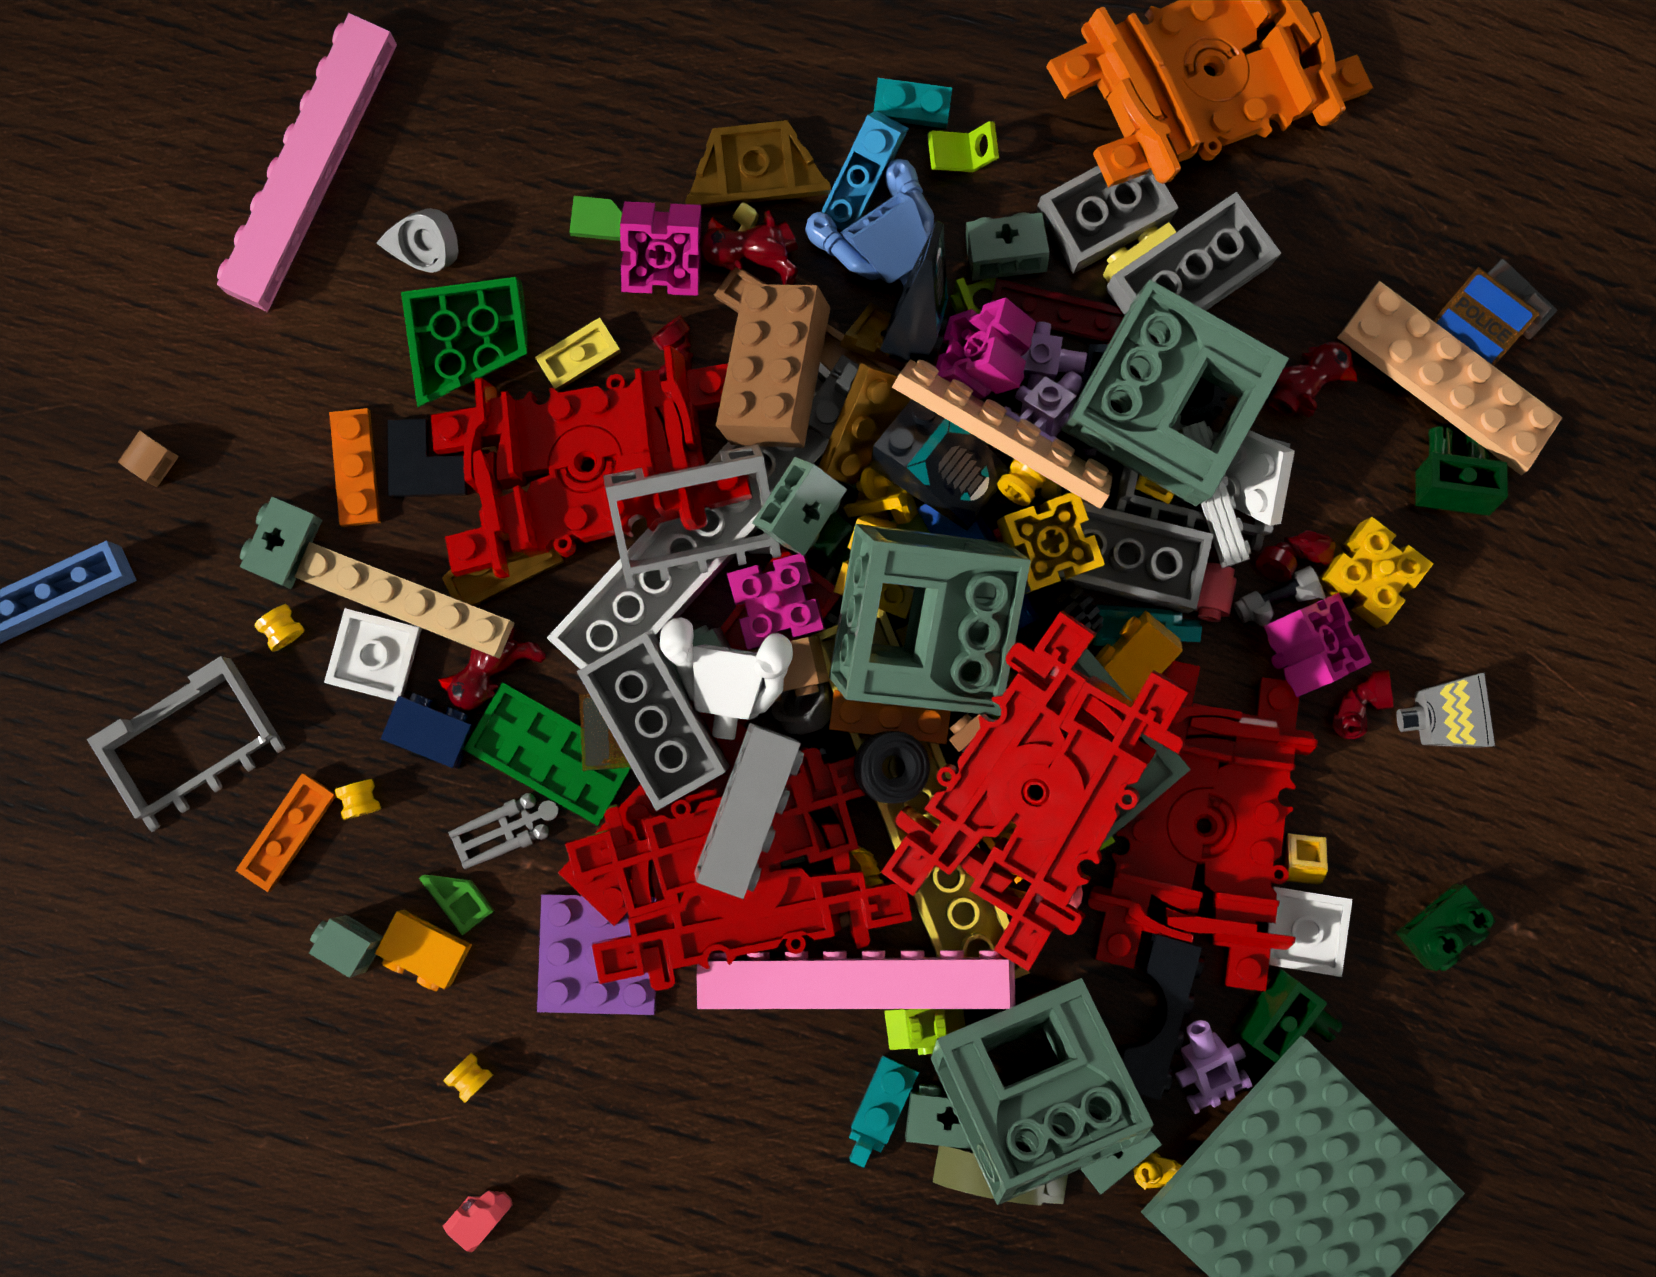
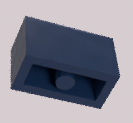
M413 692L409 699L398 696L380 739L448 767L459 769L466 753L463 749L476 728L475 725L467 723L469 715L447 707L445 713L432 709L433 700Z

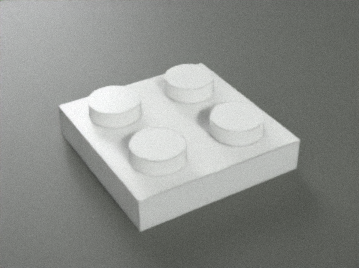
M1249 430L1225 473L1228 478V485L1226 487L1229 495L1234 497L1235 509L1269 526L1281 524L1295 451Z
M344 608L324 683L396 701L398 696H404L422 628Z
M1273 887L1277 893L1276 900L1280 901L1279 907H1277L1276 924L1267 923L1266 933L1294 936L1296 939L1295 944L1287 950L1271 948L1269 965L1342 977L1353 899Z

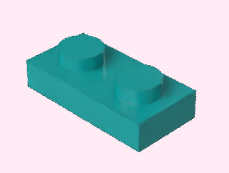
M878 78L874 111L900 123L947 129L952 87Z

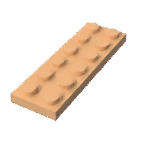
M1381 281L1370 291L1337 337L1502 462H1507V465L1521 476L1530 469L1563 418Z
M910 359L900 372L892 388L1094 506L1102 508L1109 496L1112 476L1107 474L1109 470L1103 464L1093 459H1088L1086 462L1074 455L1075 450L1067 443L1059 439H1054L1052 442L1041 436V430L1033 423L1024 419H1020L1017 422L1005 415L1007 410L1003 406L990 399H987L985 402L971 395L973 390L969 386L955 379L951 382L937 375L939 370L924 360L919 359L916 363Z

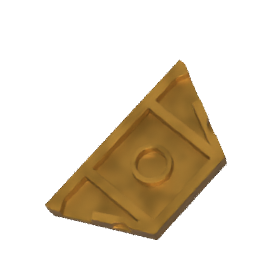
M788 120L712 128L706 144L705 154L700 160L694 183L685 202L690 205H701L702 209L738 205L742 202L755 203L827 195L831 192V186L815 165L814 159L806 147L797 138V134Z

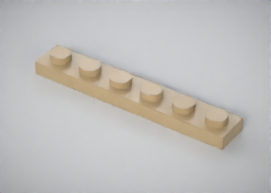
M309 542L295 574L297 579L499 659L514 626V622L311 542Z

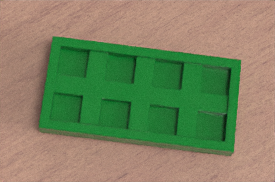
M503 682L463 749L597 826L601 824L605 817V811L613 803L632 769L628 761H626L624 754H622V760H620V754H617V761L614 760V751L622 750L620 748L619 750L615 749L611 743H609L610 765L588 766L586 763L585 729Z

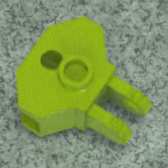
M884 1009L890 1050L918 1049V1055L932 1054L938 1038L966 1027L963 1009Z

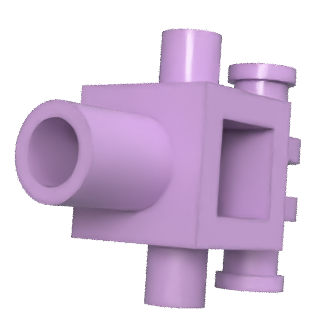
M1047 322L1036 323L1031 346L1021 356L1026 360L1023 373L1024 378L1028 379L1027 388L1030 390L1045 376L1054 381L1058 372L1067 373L1072 371L1078 375H1083L1087 353L1061 349L1063 337L1051 336V324Z
M1072 371L1067 372L1058 383L1045 376L1032 390L1024 385L1018 389L1015 398L1022 402L1020 416L1013 413L1011 408L1007 406L1004 407L1007 410L1005 415L1017 422L1020 419H1024L1033 423L1041 430V436L1053 442L1054 439H1058L1056 436L1061 431L1064 422L1075 405L1077 395L1085 387V384L1082 382L1081 376Z
M1203 1020L1195 1021L1187 1027L1190 1044L1181 1048L1186 1068L1175 1073L1182 1088L1194 1083L1200 1090L1195 1095L1190 1094L1186 1096L1195 1114L1209 1105H1212L1214 1108L1221 1105L1220 1098L1224 1096L1230 1101L1236 1098V1092L1252 1087L1251 1080L1246 1071L1242 1069L1238 1073L1235 1062L1246 1057L1239 1043L1227 1048L1215 1032L1212 1033L1209 1023Z

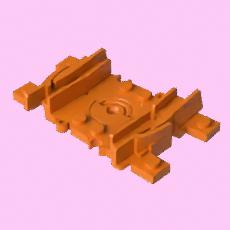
M1178 0L1161 9L1150 6L1145 13L1149 21L1147 25L1140 22L1136 13L1128 15L1125 21L1115 25L1106 8L1102 6L1096 9L1090 20L1081 28L1087 43L1051 59L1046 66L1064 99L1094 85L1098 86L1103 97L1107 99L1124 136L1122 139L1097 147L1093 152L1108 188L1145 175L1150 170H1152L1157 182L1162 184L1170 182L1181 170L1179 162L1192 158L1198 148L1200 157L1206 161H1211L1220 153L1222 146L1255 134L1266 138L1273 131L1269 120L1278 122L1282 131H1285L1292 121L1308 116L1313 113L1319 125L1327 126L1333 124L1345 111L1344 102L1363 96L1373 88L1358 55L1335 62L1331 40L1321 14L1318 11L1310 14L1301 0ZM1274 21L1276 26L1260 43L1261 50L1245 56L1243 51L1251 47L1257 40V31ZM1303 55L1310 66L1305 69L1300 64V57ZM1204 66H1211L1215 70V76L1208 75L1204 70Z

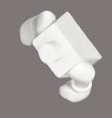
M682 617L670 620L663 626L660 634V648L663 654L676 665L687 695L694 702L695 710L715 714L712 736L721 739H735L738 718L750 720L758 717L760 713L766 712L783 692L784 677L793 658V648L790 640L780 633H772L763 641L758 652L706 644L693 647L694 632L692 623Z

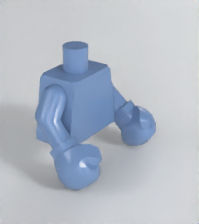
M895 159L890 161L885 168V182L892 198L840 233L828 214L823 212L813 213L807 219L805 232L811 244L825 250L829 255L835 256L849 271L870 281L881 279L888 284L899 278L904 286L934 226V213L922 195L923 189L919 184L915 168L908 160Z

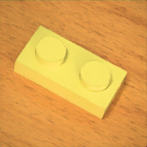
M1169 222L1159 229L1157 226H1153L1137 238L1139 243L1130 250H1127L1124 246L1114 252L1107 259L1109 264L1103 274L1106 281L1109 283L1112 276L1175 234V229Z
M599 317L535 358L554 389L559 391L618 355L621 351Z

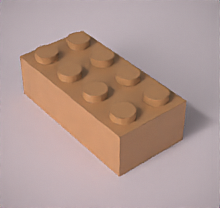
M744 284L716 426L731 445L751 446L758 444L759 446L804 448L830 313V306L818 285Z

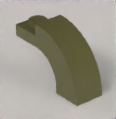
M938 1147L933 1183L957 1191L994 1199L971 1149ZM1068 1175L1007 1202L1042 1206V1203L1063 1204Z

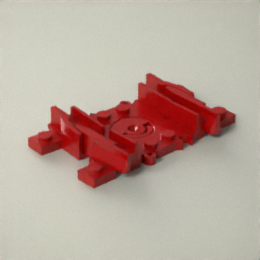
M671 344L664 345L666 381H660L659 369L643 372L641 368H635V379L629 386L621 375L613 374L606 381L608 391H604L598 386L558 392L553 388H549L550 398L542 405L536 404L537 398L531 391L523 399L515 400L508 391L501 392L500 397V393L494 385L482 377L475 378L476 407L431 415L434 452L438 455L464 451V479L480 495L482 504L479 511L482 527L445 537L451 573L458 577L493 568V573L496 577H510L503 541L510 540L512 552L524 553L528 557L549 553L553 546L561 556L569 557L576 550V544L572 539L577 538L587 543L615 535L603 475L642 468L644 477L706 465L705 457L702 453L698 411L720 407L728 363L686 370L683 354L672 347ZM661 417H663L664 420H665V427H664V424H663V422H662ZM499 445L497 454L494 451L487 454L483 453L482 448ZM585 460H594L595 465L592 470H582V464ZM550 474L532 481L527 493L521 488L527 486L526 477ZM747 474L617 501L623 533L633 537L632 525L638 519H645L647 527L651 532L655 531L659 523L681 518L685 529L689 531L696 530L707 525L705 508L708 507L712 510L753 499ZM513 488V492L503 495L502 490Z
M1064 610L1059 612L1034 651L1025 644L1018 642L1007 653L1006 663L1016 670L1018 674L1004 694L995 695L991 699L1001 708L1000 718L991 719L986 714L979 716L980 729L958 759V768L952 764H947L937 773V780L940 785L948 788L938 790L925 807V810L941 821V823L937 826L909 805L903 808L896 817V824L907 832L908 835L905 836L881 871L882 874L914 896L935 866L951 875L960 865L975 879L969 891L1013 916L994 951L1027 971H1030L1054 928L1067 935H1073L1086 917L1085 913L1069 904L1079 886L1087 884L1091 880L1090 876L1085 875L1081 871L1080 862L1084 859L1092 860L1095 864L1101 862L1100 847L1120 814L1118 805L1122 809L1130 810L1139 802V792L1133 787H1127V785L1139 781L1157 751L1140 741V737L1144 734L1177 754L1185 745V742L1179 735L1168 729L1190 690L1153 670L1135 702H1132L1095 676L1088 679L1087 676L1075 669L1074 666L1092 642L1096 633ZM945 772H949L951 774V779H948L945 776ZM1031 785H1039L1043 789L1042 798L1034 799L1030 796L1029 788ZM1130 795L1132 797V801H1126L1124 796ZM1011 821L1017 825L1010 839L1002 837L993 846L989 855L977 847L985 836L997 837ZM1017 875L1031 883L1027 892L1011 888L1008 885Z
M1173 661L1163 671L1162 675L1187 688L1190 692L1168 730L1179 735L1185 742L1178 755L1191 770L1124 825V828L1116 832V836H1122L1128 840L1129 850L1124 855L1111 854L1116 864L1111 888L1094 886L1090 891L1088 905L1091 909L1106 912L1095 960L1134 969L1142 931L1193 943L1194 935L1191 932L1212 933L1213 945L1229 947L1225 986L1266 992L1271 948L1287 950L1295 944L1296 939L1294 936L1258 932L1256 921L1276 924L1277 907H1279L1280 901L1276 900L1277 893L1271 887V882L1283 884L1289 877L1287 868L1282 865L1273 866V862L1282 853L1286 815L1293 811V807L1283 806L1279 802L1278 795L1284 788L1291 790L1296 788L1290 779L1291 771L1295 770V754H1311L1317 747L1318 740L1314 739L1313 733L1309 731L1295 730L1299 696L1296 697L1293 688L1288 684L1287 680L1260 678L1256 715L1243 714V712L1196 703L1192 704L1200 666ZM1190 736H1217V737H1224L1225 740H1224V739H1218V738H1193V739H1186V737H1190ZM1219 763L1227 764L1221 768H1218ZM1202 818L1208 819L1211 822L1212 827L1208 833H1201L1197 828V823ZM1197 864H1203V885L1213 892L1212 918L1195 916V913L1198 914L1200 901L1203 897V892L1191 890ZM1276 870L1282 873L1280 879H1276L1274 876ZM1151 894L1173 907L1187 911V914H1183L1164 907L1165 925L1181 929L1183 932L1166 927L1147 916Z
M805 747L800 749L804 753V757L796 776L789 774L785 785L787 791H790L787 804L782 814L775 812L771 823L773 829L776 830L773 842L768 853L761 851L757 861L759 868H761L759 880L753 892L746 891L744 899L697 883L694 874L723 795L699 802L695 811L690 812L691 806L689 802L684 798H679L671 804V812L674 816L672 818L662 813L658 815L652 813L646 817L633 820L638 840L633 839L629 841L618 805L614 804L604 814L608 830L565 842L576 882L612 871L616 872L629 916L628 922L631 935L592 942L599 984L642 976L648 973L653 990L669 989L675 984L673 969L696 964L709 969L708 957L715 950L723 951L727 956V963L730 965L736 956L777 948L783 939H785V945L789 952L799 954L806 946L803 935H808L812 939L818 940L833 937L836 932L841 930L838 913H848L853 944L856 949L869 945L868 929L912 921L907 891L894 882L866 887L863 871L850 869L848 852L859 849L845 801L866 795L855 780L853 770L855 755L824 764L821 753L817 748L808 749ZM679 804H683L685 811L680 813L676 810V807ZM830 806L838 822L835 820L828 821V823H820L828 841L829 849L826 847L817 824L808 813ZM805 855L809 863L830 858L833 871L813 873L805 872L801 866L781 868L780 862ZM649 860H652V884L656 899L655 902H652L649 887ZM630 866H632V887H633V893H632L631 881H630ZM683 892L679 901L678 893ZM794 939H798L800 941L799 945L796 947L791 945V942Z

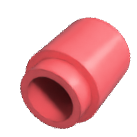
M1207 563L1197 609L1194 610L1198 612V618L1210 622H1220L1221 617H1228L1230 615L1237 579L1234 578L1235 569L1229 566L1221 568V565L1217 563Z

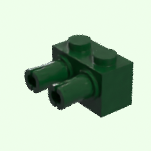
M1443 427L1431 428L1428 431L1429 456L1416 470V506L1490 516L1508 497L1507 462L1490 460V452L1468 435L1465 436L1466 456L1453 455V429L1446 427L1445 435H1443Z
M1453 884L1396 933L1425 969L1445 971L1458 962L1460 959L1458 953L1460 954L1469 944L1470 946H1475L1482 942L1490 934L1488 928L1496 921L1491 912L1485 909L1466 885Z
M1279 969L1266 986V992L1263 991L1234 1031L1276 1063L1300 1036H1304L1308 1029L1319 1035L1325 1042H1331L1336 1036L1328 1031V1027L1339 1033L1342 1023L1323 1010L1327 1005L1326 1001L1285 971Z

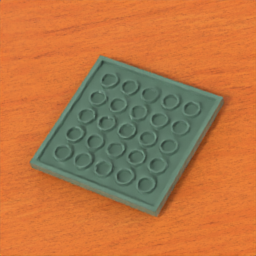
M1300 1036L1146 1205L1141 1213L1209 1277H1391L1465 1193L1307 1039Z

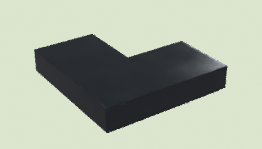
M426 419L388 420L389 496L467 495L463 456L429 457L428 421Z

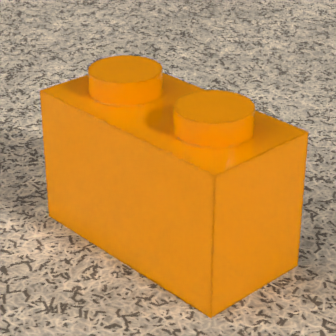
M1146 610L1139 618L1136 616L1131 617L1120 631L1122 636L1113 646L1110 644L1105 645L1095 657L1133 702L1136 700L1150 673L1155 670L1162 674L1183 651L1181 639Z
M406 910L396 911L375 954L384 958L381 963L383 966L400 974L407 970L418 976L417 983L437 992L439 987L442 989L451 987L472 944Z

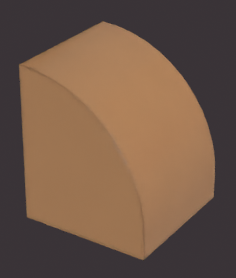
M139 431L118 460V463L145 482L158 487L179 456L144 432Z

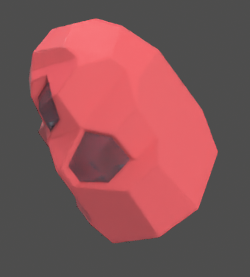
M488 1190L479 1197L468 1196L443 1225V1228L448 1236L464 1250L473 1252L513 1205L512 1200L505 1191L493 1192Z

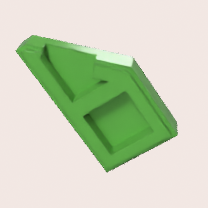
M574 196L570 235L620 241L622 212L611 199Z
M426 874L419 878L461 935L466 934L495 911L472 880Z

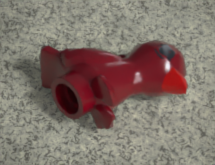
M769 210L764 212V224L757 225L746 231H734L726 228L713 217L708 223V231L700 243L701 253L708 263L733 271L735 267L742 269L743 266L740 260L746 258L758 265L773 268L781 275L783 285H795L798 270L789 260L787 254L797 250L798 247L787 222L784 221L776 225L773 215Z
M1336 341L1327 342L1316 347H1309V353L1302 354L1306 360H1309L1308 364L1293 365L1282 370L1270 392L1271 395L1268 398L1270 406L1287 416L1295 415L1296 411L1308 418L1311 415L1313 416L1314 410L1317 408V402L1313 398L1324 384L1336 380L1357 382V374L1353 369V357L1349 347Z
M513 627L500 659L472 648L467 666L455 675L439 679L441 687L448 692L449 699L455 707L460 710H473L483 705L489 698L494 697L495 693L493 690L497 689L499 685L491 682L493 675L505 670L516 660L522 658L542 663L546 659L545 653L537 643H519L514 641L515 628Z

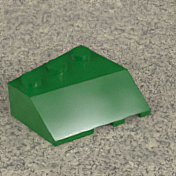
M517 277L401 292L418 408L474 381L475 378L483 377L528 355L526 307L522 282Z

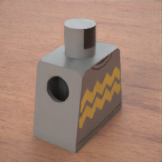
M1484 673L1466 676L1416 691L1414 694L1416 707L1397 710L1399 730L1401 732L1419 730L1422 745L1466 748L1495 746Z

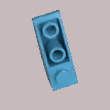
M877 111L867 115L821 211L828 214L837 228L842 231L864 215L885 177L886 166L890 161L894 160L909 130L906 126Z

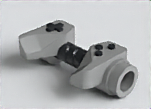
M1307 566L1294 572L1293 579L1261 595L1257 591L1251 592L1241 597L1239 601L1234 602L1233 605L1238 618L1243 624L1250 621L1264 627L1269 624L1274 614L1272 606L1276 603H1280L1292 596H1295L1297 602L1310 601L1315 598L1325 599L1326 596L1316 572L1311 566Z

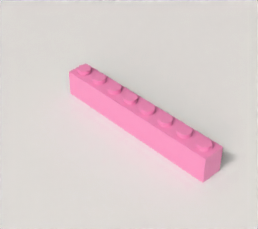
M348 13L344 24L340 23L336 27L332 39L333 46L328 57L324 56L320 60L316 70L317 79L312 89L307 90L301 99V112L295 124H290L285 132L283 139L285 145L279 157H275L268 167V180L263 190L258 191L251 202L250 210L252 213L246 225H241L237 230L234 238L235 248L230 258L225 259L218 270L217 278L219 280L217 285L225 293L266 312L271 307L397 46L390 31Z
M994 949L979 950V957H964V950H940V957H925L924 950L901 951V958H885L884 950L862 951V958H847V951H823V958H808V951H802L799 954L786 951L785 958H770V951H759L747 954V958L734 959L730 965L727 963L726 954L723 951H716L709 954V969H705L697 964V1009H1010L1016 1005L1015 963L1000 955Z

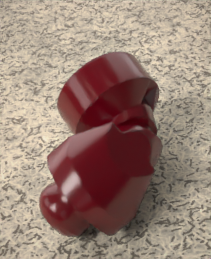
M679 315L659 329L651 339L660 351H664V345L671 344L672 347L683 354L686 370H691L694 353H689L691 348L689 340L691 327ZM665 364L659 369L660 381L667 380Z
M1305 530V532L1299 533L1297 536L1285 537L1284 542H1279L1275 546L1264 547L1256 561V568L1263 576L1270 580L1288 582L1298 566L1295 557L1299 559L1306 558L1317 566H1322V564L1327 566L1334 558L1335 541L1328 535Z
M1389 670L1373 671L1368 680L1358 684L1355 691L1350 688L1348 694L1344 696L1339 709L1333 715V728L1340 737L1356 739L1368 731L1367 703H1371L1377 709L1394 708Z

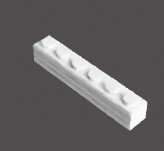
M1205 421L1182 427L1177 431L1210 450L1213 433L1210 426H1206ZM1226 474L1223 476L1213 496L1201 503L1211 534H1214L1212 540L1221 568L1244 562L1250 559L1249 554H1251L1250 545L1247 540L1244 541L1241 533L1243 531L1242 521L1239 517L1236 518L1234 508H1236L1234 497L1229 495L1226 487L1228 485Z

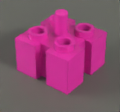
M624 201L620 221L621 251H624L621 262V292L652 294L653 285L667 286V294L698 296L701 277V246H699L701 238V205L670 204L669 212H655V203Z
M1006 297L983 305L980 314L970 309L950 316L943 343L948 347L946 353L940 354L938 357L936 368L939 372L937 375L949 382L955 379L966 384L973 390L971 395L978 399L985 398L991 391L999 394L1019 388L1020 383L1024 379L1023 372L1026 360L1021 356L1031 346L1036 322Z
M796 554L774 560L775 571L764 574L762 568L758 565L727 573L735 604H745L749 616L739 619L747 650L760 648L763 641L772 633L791 629L793 637L798 638L826 630L818 599L808 600L805 587L814 585L806 554L805 556Z
M1339 592L1264 626L1269 644L1276 652L1272 656V664L1276 669L1284 668L1285 678L1293 688L1296 697L1330 684L1372 663L1359 634L1354 636L1347 623L1352 621Z

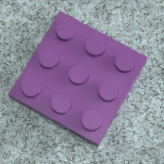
M541 895L537 1012L655 1014L656 990L651 988L648 973L642 976L599 984L592 942L631 935L628 913L617 925L613 926L582 895ZM652 897V902H655V897Z

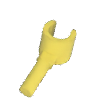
M742 202L735 211L733 220L741 225L738 231H746L755 227L759 217L754 208Z

